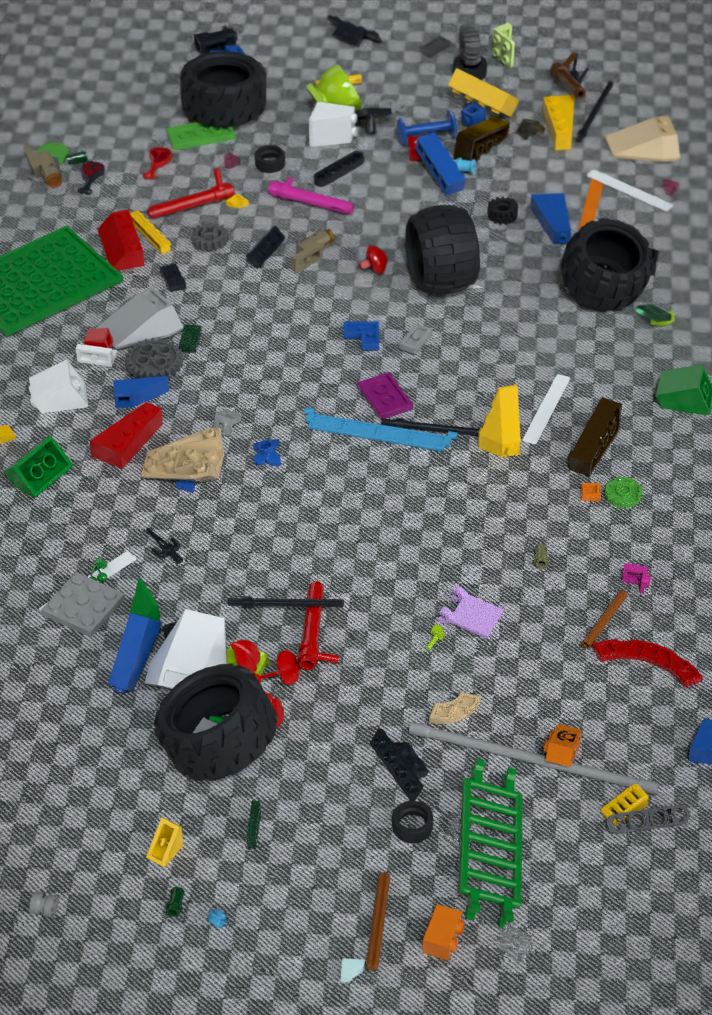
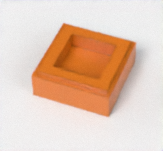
M601 483L581 484V501L601 500Z

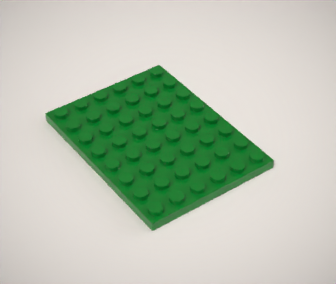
M68 225L0 256V332L5 337L12 335L122 282L123 275Z

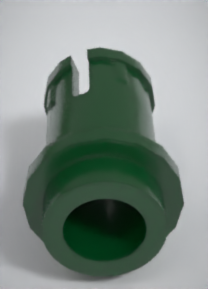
M80 150L81 152L67 154V159L74 158L68 160V164L88 161L86 151L82 152Z
M173 887L171 889L169 901L165 904L166 913L172 917L178 916L183 910L181 904L185 891L180 887Z

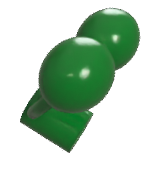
M102 557L96 559V564L92 568L91 577L89 578L105 582L107 574L101 572L99 567L105 569L107 562ZM96 566L99 572L97 578L92 576Z

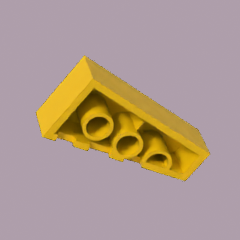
M457 68L448 86L453 88L452 92L458 95L463 93L465 98L471 101L475 99L479 101V105L485 108L489 106L491 111L497 114L501 112L511 117L519 102V99Z
M572 94L543 98V115L555 150L571 149L575 98Z

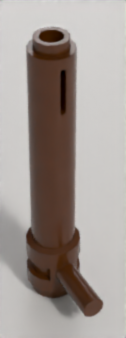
M572 52L563 64L560 62L554 63L550 68V73L576 99H582L586 95V90L567 69L577 57Z

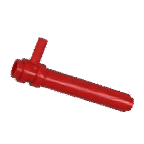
M215 168L213 171L216 186L205 191L150 206L147 209V214L149 218L156 219L211 202H221L222 199L227 200L235 195L234 188L231 183L222 182L220 168Z
M313 581L309 585L307 599H323L324 586L321 582ZM306 607L302 642L299 645L297 660L299 666L304 670H312L317 665L318 660L337 664L339 661V655L319 652L318 637L322 607Z

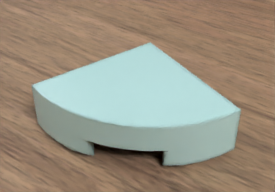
M342 958L341 982H349L352 978L362 973L365 968V959Z

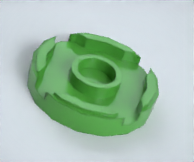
M47 143L37 150V153L46 150L52 157H57L59 165L65 163L64 160L67 159V154L69 155L67 146L61 143Z
M617 477L613 481L607 482L604 494L608 503L613 506L630 508L636 506L641 501L643 491L642 486L638 485L636 480L628 477Z

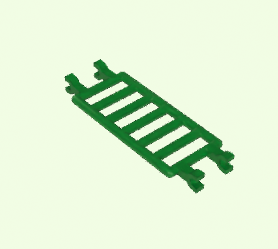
M477 758L475 766L470 767L471 778H464L462 782L459 892L467 895L465 919L474 921L475 913H480L479 899L501 904L498 928L507 930L509 922L512 923L514 921L512 908H520L522 901L523 795L520 792L514 791L516 769L508 767L507 775L503 774L502 776L503 787L483 782L485 760ZM471 788L513 799L514 808L471 796ZM470 805L514 817V826L470 814ZM470 823L513 834L514 843L471 832ZM469 840L513 852V861L470 850ZM473 859L512 870L513 880L468 868V861ZM468 877L513 889V898L469 887Z

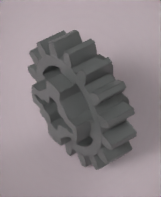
M204 222L202 226L197 225V229L193 228L191 233L192 243L196 244V248L201 247V250L207 248L210 251L211 248L217 250V247L222 248L223 244H227V228H224V225L218 226V223L212 224V222H209V224H206Z

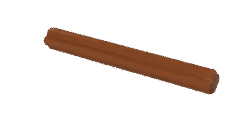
M381 872L378 874L366 968L368 970L376 971L379 966L390 884L389 873Z

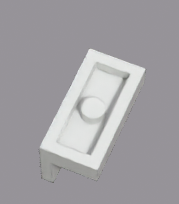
M78 344L76 347L77 362L112 367L117 356V350Z

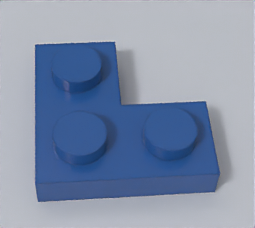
M379 321L344 322V339L361 338V350H379Z

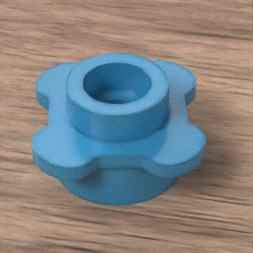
M210 908L207 919L213 925L221 929L224 924L227 925L229 922L226 919L227 915L222 910Z

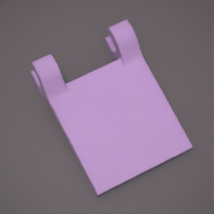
M456 585L452 593L454 594L451 600L460 603L454 613L447 607H442L439 612L438 621L443 624L452 623L488 639L502 616L504 609L469 595L462 587Z

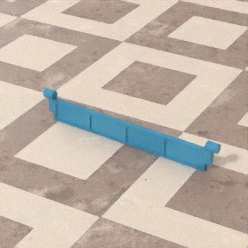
M305 407L304 414L308 415L306 424H309L308 429L435 451L443 452L445 447H450L452 439L457 440L458 437L457 432L448 431L446 436L315 414L314 408Z

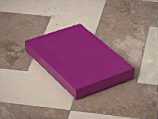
M390 372L357 382L358 390L380 420L413 410L412 402Z

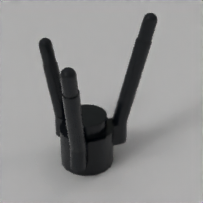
M576 54L577 57L574 59L573 69L569 73L581 84L589 69L586 68L582 75H579L578 71H576L578 54Z

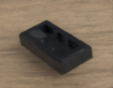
M176 263L160 267V273L169 292L186 289V283Z

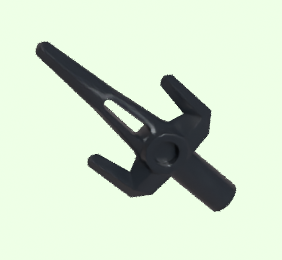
M147 527L146 530L162 549L161 552L155 548L151 550L158 557L165 558L170 556L177 564L182 563L183 558L176 552L181 545L173 537H171L174 545L167 543Z

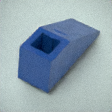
M168 376L113 380L115 408L135 407L169 392Z

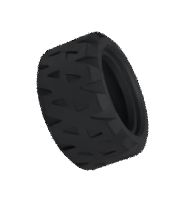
M232 51L209 52L189 60L180 72L182 110L192 120L201 124L214 127L239 126L258 118L266 108L265 68L260 62L250 56Z
M218 664L194 672L176 684L167 693L160 703V709L156 711L154 719L156 728L154 732L173 764L182 775H188L190 779L199 781L205 779L213 781L236 774L257 760L272 741L278 720L276 710L255 674L240 665ZM231 712L217 725L207 730L193 733L203 718L209 720L210 716H222Z

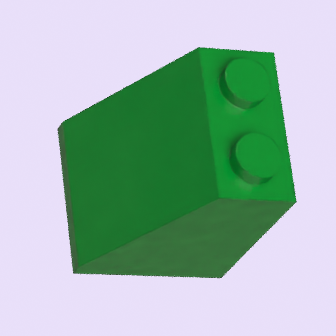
M703 364L661 371L655 398L657 402H660L662 409L710 415L712 384Z

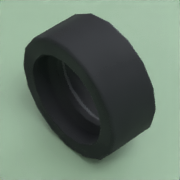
M276 145L261 146L255 152L256 168L265 173H275L282 170L285 166V151ZM268 157L277 158L275 160H264V158Z
M406 801L399 804L392 814V829L395 836L407 843H419L426 840L433 830V813L431 809L419 801ZM408 815H416L423 818L425 824L417 829H409L402 826L400 820Z

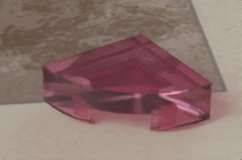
M230 152L227 153L224 157L225 168L230 170L239 165L240 159Z
M664 178L662 187L666 194L673 196L679 188V183Z

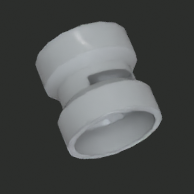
M35 891L30 901V913H43L46 917L53 918L58 909L59 897L51 894L45 896L43 892Z

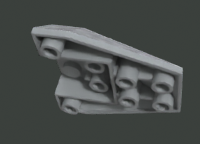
M153 287L130 297L97 327L109 328L114 340L112 347L115 350L130 347L133 344L138 345V341L144 343L145 339L151 341L153 337L155 340L167 338L184 330L173 305Z

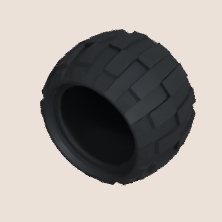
M438 205L419 210L416 214L409 217L405 229V245L409 269L417 288L422 292L445 295L457 293L468 288L469 285H473L480 272V249L477 232L470 214L463 207Z
M604 218L599 219V221L586 223L571 237L562 257L563 283L568 288L569 294L585 307L602 312L608 310L618 311L632 304L643 293L652 272V251L649 248L647 239L639 233V230L620 220ZM596 264L606 265L613 269L615 272L604 270Z

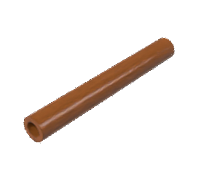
M620 590L584 638L581 643L584 648L590 649L592 643L596 641L628 596L625 591Z

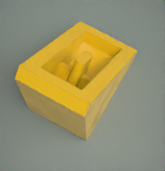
M162 817L146 858L162 867H166L184 845L182 826Z

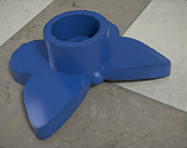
M279 439L262 440L253 444L254 451L257 452L254 456L256 465L261 466L267 462L270 466H281V458L275 452L280 443Z

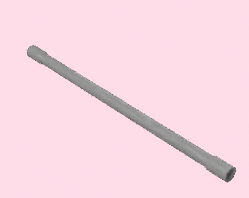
M413 721L410 724L409 734L433 738L625 787H630L636 783L645 793L656 795L658 790V782L642 778L637 779L577 763H572L571 767L546 761L545 755L432 728L429 725Z

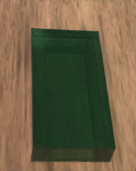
M653 304L637 306L638 313L656 322L671 321V313Z
M184 325L179 342V349L183 353H196L202 333L201 325Z
M252 800L247 830L248 849L257 848L261 820L260 801Z

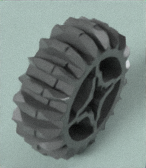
M475 23L463 24L460 26L458 33L462 62L469 66L479 64L482 51L479 30Z

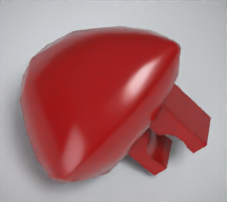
M369 245L366 251L367 260L358 263L360 270L370 266L374 273L383 275L388 263L387 254L379 247Z

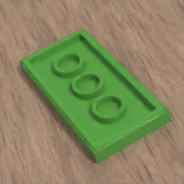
M195 122L166 128L173 151L236 139L232 127H214Z

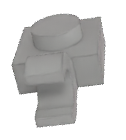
M393 99L378 101V108H391L392 114L396 113V110L400 113L406 112V107H401L406 105L404 99L394 101Z

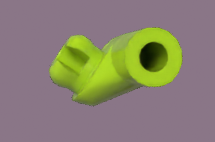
M667 311L666 316L663 318L651 316L650 325L667 326L675 321V312Z

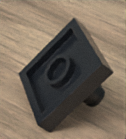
M365 108L355 111V114H357V120H365L366 134L376 133L375 118L391 115L392 110L391 108Z

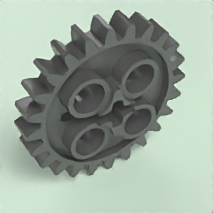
M153 337L151 341L145 339L144 343L138 341V345L133 344V349L128 348V353H125L126 370H129L130 375L134 374V378L139 376L140 378L168 376V379H170V374L176 375V371H180V367L183 366L182 350L179 349V345L174 346L173 341L168 343V339L161 341V338L155 341Z

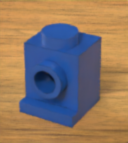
M475 102L461 110V121L465 126H473L486 120V108Z

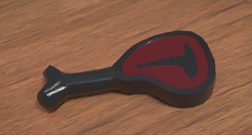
M88 161L81 165V176L85 184L78 189L80 194H92L91 184L105 172L103 163Z

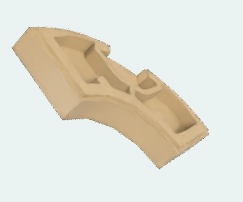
M461 692L451 702L435 703L429 717V723L449 724L463 720L477 709L481 702V697Z

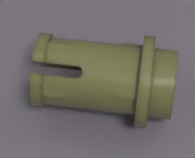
M537 544L535 546L534 564L538 568H545L549 564L545 544Z

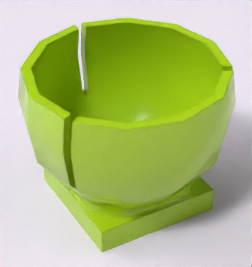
M338 64L330 67L322 74L316 87L312 83L306 86L315 105L317 102L355 107V111L363 107L355 88Z

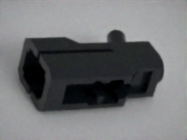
M223 25L220 31L194 34V45L200 55L209 53L210 50H225L226 45H236V40H238L237 32L226 25Z

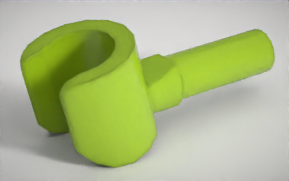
M439 624L434 625L431 629V634L434 636L426 646L428 651L431 650L438 639L442 640L445 637L444 628Z

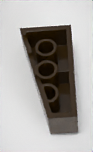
M493 116L458 132L453 159L462 158L469 161L474 159L478 162L483 153L488 154L492 146L496 147L508 137L510 122Z
M601 397L573 451H570L568 455L569 470L590 477L620 431L621 403Z

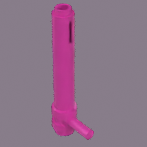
M289 177L284 183L277 180L271 181L268 186V193L272 197L277 198L279 196L284 200L290 199L345 215L352 214L354 211V205L349 201L293 187L291 185L294 182L292 177Z

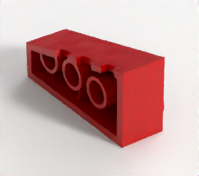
M145 402L90 440L91 457L123 469L163 425L162 408Z

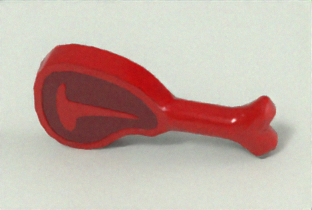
M164 147L150 149L151 167L148 172L143 174V178L155 180L156 175L154 173L156 169L167 165L171 161L172 151Z

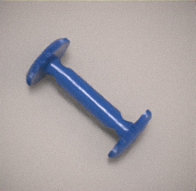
M448 110L445 121L417 124L405 127L403 119L399 118L397 120V135L400 144L406 146L407 136L446 129H448L450 137L455 138L457 135V122L454 113Z

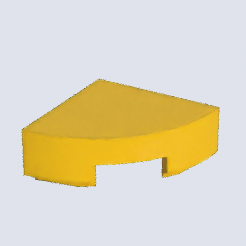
M238 193L226 200V206L232 208H242L249 205V200Z

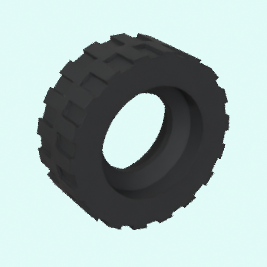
M461 55L457 56L453 61V74L457 68L480 80H483L487 75V61L483 56H481L479 64L471 66L465 65L462 62ZM465 67H474L475 69H466Z

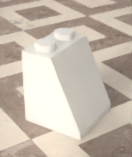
M317 102L309 118L310 147L351 143L353 137L357 135L355 107Z
M68 360L62 361L29 378L30 402L41 413L88 407L85 381Z

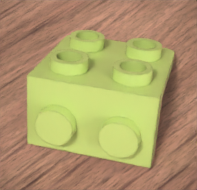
M506 23L493 30L492 55L504 65L512 68L515 44L511 40L512 25Z

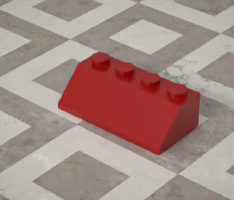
M129 209L112 212L97 228L108 263L117 271L145 266L143 248Z

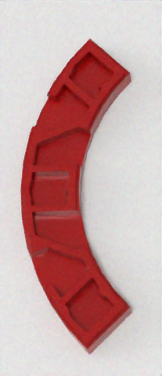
M611 639L592 643V649L600 662L614 659H634L648 662L669 672L684 688L700 683L703 680V676L689 661L683 660L676 655V652L658 644L630 639V641Z

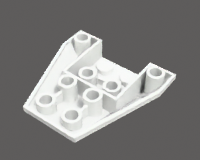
M185 609L151 661L145 684L173 689L176 684L196 671L218 664H227L225 619Z

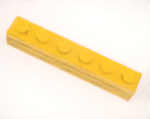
M138 210L130 213L135 228L161 254L171 251L170 241L144 217L143 213H140Z

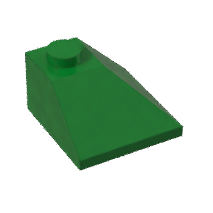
M138 580L130 613L160 621L158 603L143 580Z

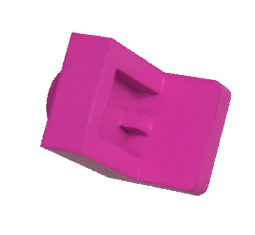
M625 563L622 582L641 585L640 593L644 594L645 587L650 586L651 575H647L648 567Z

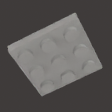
M75 572L42 608L41 612L43 616L92 637L125 600V593Z

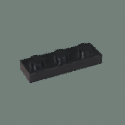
M274 225L248 252L246 257L258 268L286 237Z

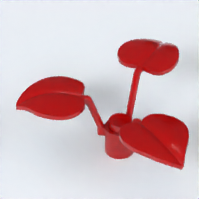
M239 640L230 644L234 651L237 665L249 669L255 674L260 684L261 679L279 674L281 675L282 682L286 685L294 684L298 680L300 667L296 656L291 651L284 650L278 654L276 660L278 671L258 675L255 673L257 670L256 664L260 661L258 647L249 640ZM265 692L276 710L277 728L284 719L283 705L278 698H273L271 693Z

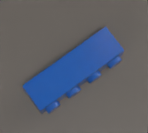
M435 132L418 137L415 149L444 194L447 196L462 191L466 182L465 176L458 169L457 163L450 157L449 151L444 148L441 139L437 137Z

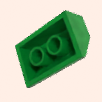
M49 436L38 442L5 469L3 473L15 488L35 498L69 470L73 464L54 438Z

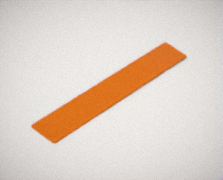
M592 178L578 231L586 223L594 221L604 183Z

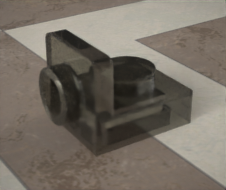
M523 118L517 133L524 140H528L530 134H544L546 128L537 120Z

